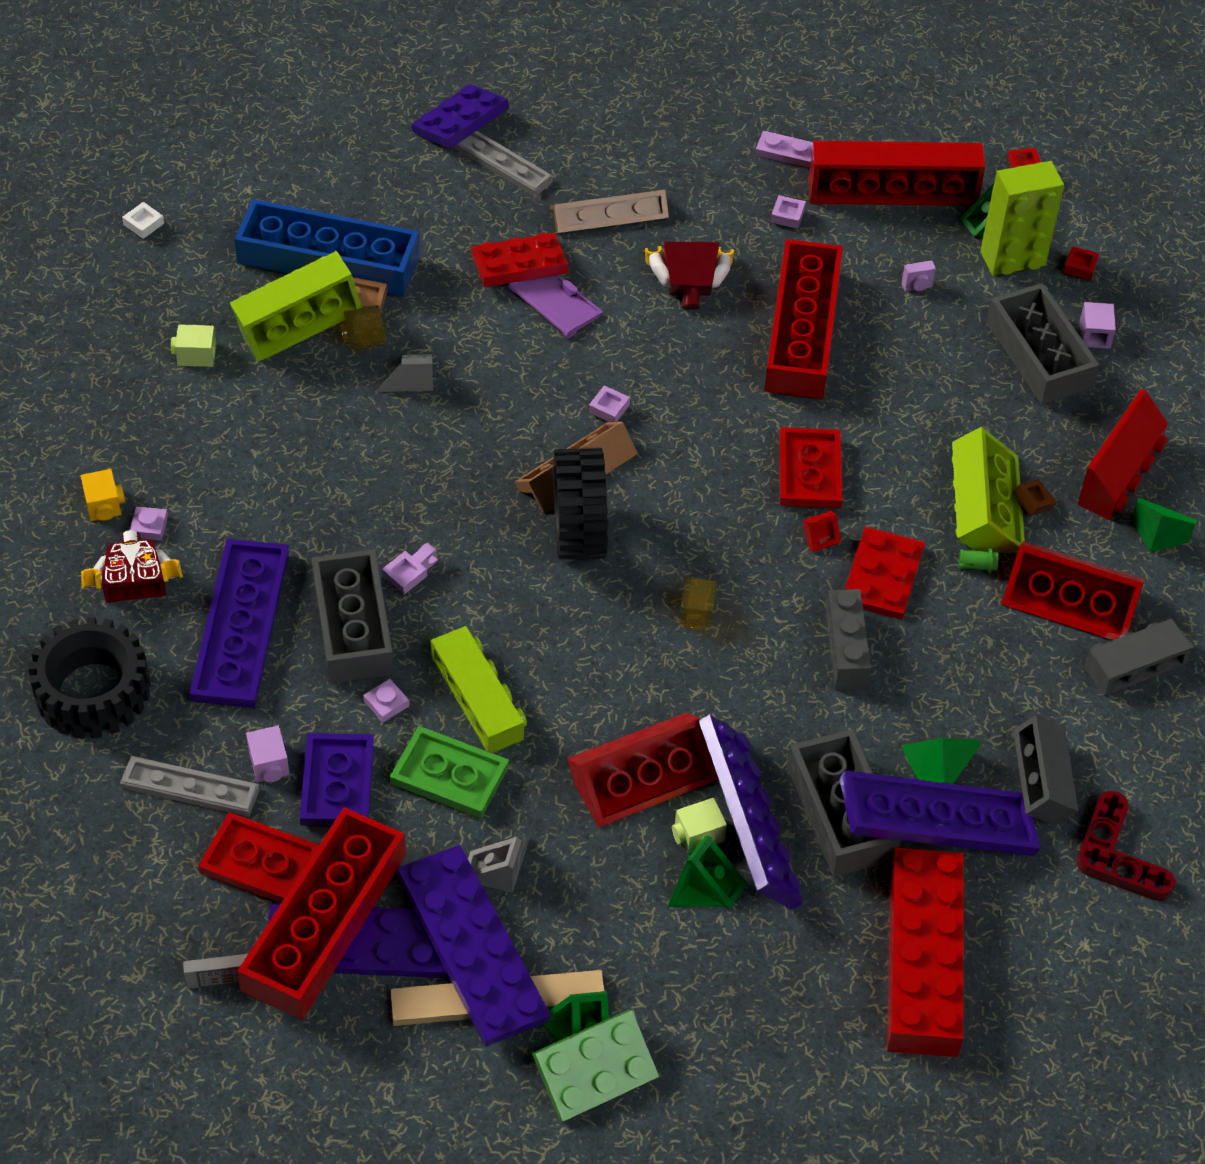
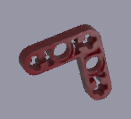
M1106 791L1098 800L1077 858L1078 869L1091 878L1156 901L1168 899L1174 890L1176 881L1174 875L1169 870L1114 850L1129 803L1123 794L1117 791ZM1110 803L1117 805L1112 820L1105 817ZM1098 828L1106 829L1110 832L1112 838L1101 840L1095 836L1094 830ZM1091 855L1098 857L1095 865L1089 863ZM1112 861L1113 863L1109 872L1106 870V867L1108 865V862ZM1123 866L1128 867L1134 872L1135 877L1130 879L1123 878L1117 873L1116 869ZM1142 873H1145L1146 876L1142 884L1139 881ZM1156 879L1163 881L1161 889L1154 887Z

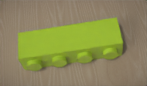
M464 626L432 639V659L486 751L493 753L524 740V727L527 726L526 717L521 708L516 709L513 705L512 695L508 686L505 683L501 684L498 680V673L491 659L486 660L484 657L483 647L477 636L472 637L468 628Z

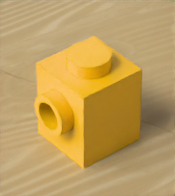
M112 469L80 475L90 521H105L114 516L121 515L120 504L125 503L122 485L115 486Z

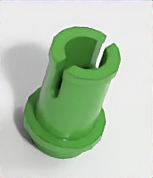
M960 549L959 570H987V573L997 571L998 552H992V549H988V552Z

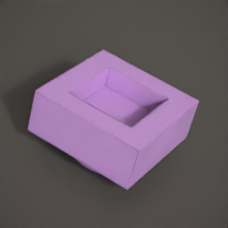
M778 195L771 214V223L798 229L805 211L806 201Z
M932 260L904 265L901 284L905 292L913 290L923 291L933 286L936 268Z
M604 385L589 404V413L608 422H617L629 407L630 397Z
M136 506L130 530L139 532L142 539L162 540L168 518L167 509Z
M391 679L363 695L364 702L382 722L387 721L409 707V699Z

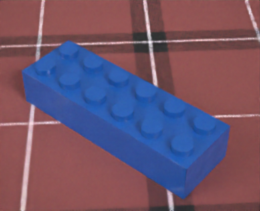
M252 199L234 239L238 264L289 274L323 256L337 251L351 272L352 277L386 283L388 287L387 293L405 296L420 258L419 231Z

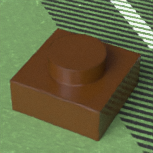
M1039 479L1020 484L1013 492L1021 506L1030 516L1049 511L1057 503Z

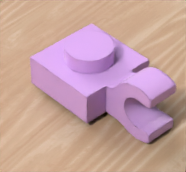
M426 543L412 556L404 551L382 569L383 577L405 595L428 576L427 569L438 562V559L433 556L437 550L429 543Z

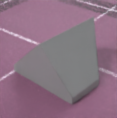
M432 354L403 355L401 364L375 392L433 390Z
M514 837L470 851L468 860L481 885L513 893L530 837L523 840Z

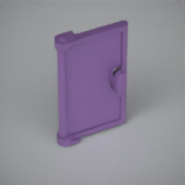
M560 275L513 282L508 286L512 293L515 292L558 328L567 339L576 334L577 330L604 314L600 308L581 294L577 287L568 280L563 279Z

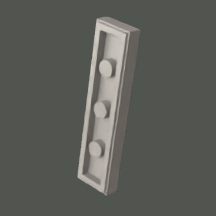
M478 131L452 147L534 197L553 182L551 174Z
M131 756L120 782L122 789L247 817L251 814L260 790L259 784L135 756Z

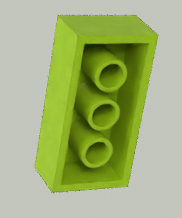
M1052 161L996 171L980 251L992 276L999 274L1009 275L1015 271L1035 270L1041 266H1046L1064 189V183Z
M337 251L323 256L230 302L242 336L257 362L269 358L363 311L352 274Z

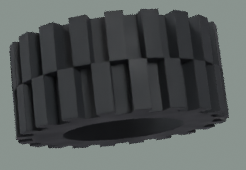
M602 448L554 449V511L558 560L606 558L608 509Z
M87 617V624L79 625L78 619L69 621L70 628L66 630L61 625L53 629L54 637L51 639L45 635L40 640L42 649L34 648L31 654L33 662H29L28 666L31 687L41 717H45L46 723L51 728L57 724L59 733L67 736L70 729H72L75 738L84 739L85 732H92L93 739L101 738L102 730L109 729L112 735L120 731L119 723L124 722L127 727L134 722L133 712L141 715L145 709L143 700H149V686H151L143 646H140L139 638L134 633L129 636L128 628L122 624L115 629L113 620L106 618L102 625L97 624L96 617ZM86 665H106L117 670L122 675L119 684L115 688L93 698H73L65 695L60 690L64 680L70 673Z

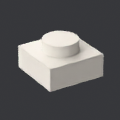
M144 202L122 217L123 225L143 239L164 224L163 215Z

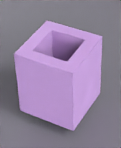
M1084 302L1080 317V334L1087 347L1111 349L1115 334L1114 304Z
M279 725L247 732L248 750L256 782H275L283 776L289 775L288 759Z

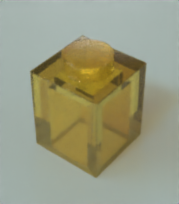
M378 305L343 311L344 324L339 325L342 341H348L351 351L386 345L385 326Z
M686 577L679 625H684L694 630L702 628L711 629L717 581Z

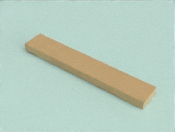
M602 970L530 976L548 1010H551L571 994L604 991ZM452 983L391 989L393 1026L470 1019Z

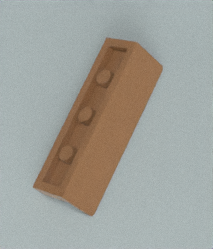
M665 190L550 205V210H553L556 233L669 218Z
M607 422L566 448H602L606 474L637 455V450L623 422ZM554 457L515 481L520 492L533 494L542 513H548L554 509Z

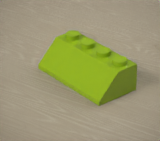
M981 426L952 442L953 486L956 502L954 508L957 520L956 535L962 544H966L974 551L988 552V549H992V552L1018 553L1020 544L1025 541L1022 506L1013 494L1014 490L1020 485L1018 455Z

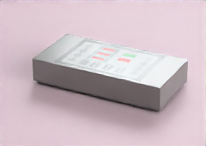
M248 954L183 962L187 989L239 983L237 970Z

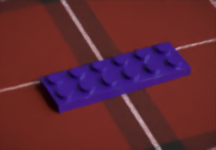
M226 539L189 693L190 701L256 708L290 554L289 545Z
M709 714L699 720L756 889L785 907L794 909L803 904L799 894L801 885L798 878L792 873L788 863L791 861V857L786 847L781 843L778 834L781 832L780 826L771 815L768 806L771 804L770 798L760 784V770L749 753L751 744L742 732L738 733L725 721L721 722Z
M846 770L839 778L852 835L1035 856L1041 849L1033 818L1026 815L1023 793Z
M461 845L398 867L397 877L484 1046H490L549 1022L551 1014Z
M270 904L268 923L280 904ZM391 908L372 909L332 973L449 978L415 910Z

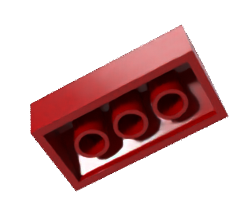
M1140 389L1087 467L1077 505L1110 521L1116 512L1122 513L1129 501V496L1127 495L1129 492L1135 493L1138 490L1143 479L1140 475L1142 472L1149 473L1156 459L1154 454L1156 452L1161 454L1169 437L1165 436L1168 422L1147 391Z
M1023 541L1020 544L1001 604L1116 640L1129 630L1145 579Z
M686 712L567 758L575 786L598 827L719 780L699 723L700 717Z

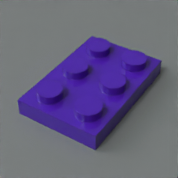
M469 84L449 99L442 101L440 105L430 112L423 114L411 126L415 134L451 149L509 109L508 99Z
M307 733L300 809L301 826H332L344 807L369 818L374 734Z

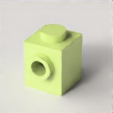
M178 325L177 336L171 338V354L176 355L178 366H214L217 345L214 326Z
M714 798L676 810L675 824L672 825L673 836L677 844L683 843L688 854L696 849L705 836H710L716 844L724 842L726 838L727 823Z

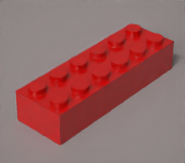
M813 141L808 177L810 204L972 206L980 198L985 172L983 144Z
M785 239L764 392L824 399L843 246Z
M344 807L237 970L240 991L303 1021L396 873L397 868L406 857L405 833Z
M895 847L890 867L887 1052L958 1058L963 1042L964 853Z

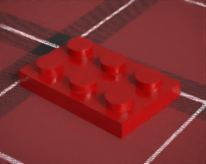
M540 233L536 236L511 238L507 241L495 243L486 242L471 247V255L484 287L569 273L567 259L555 233Z
M780 427V506L841 509V430Z
M865 526L844 590L860 589L863 610L902 620L925 542Z
M228 812L198 865L200 874L282 903L319 844Z

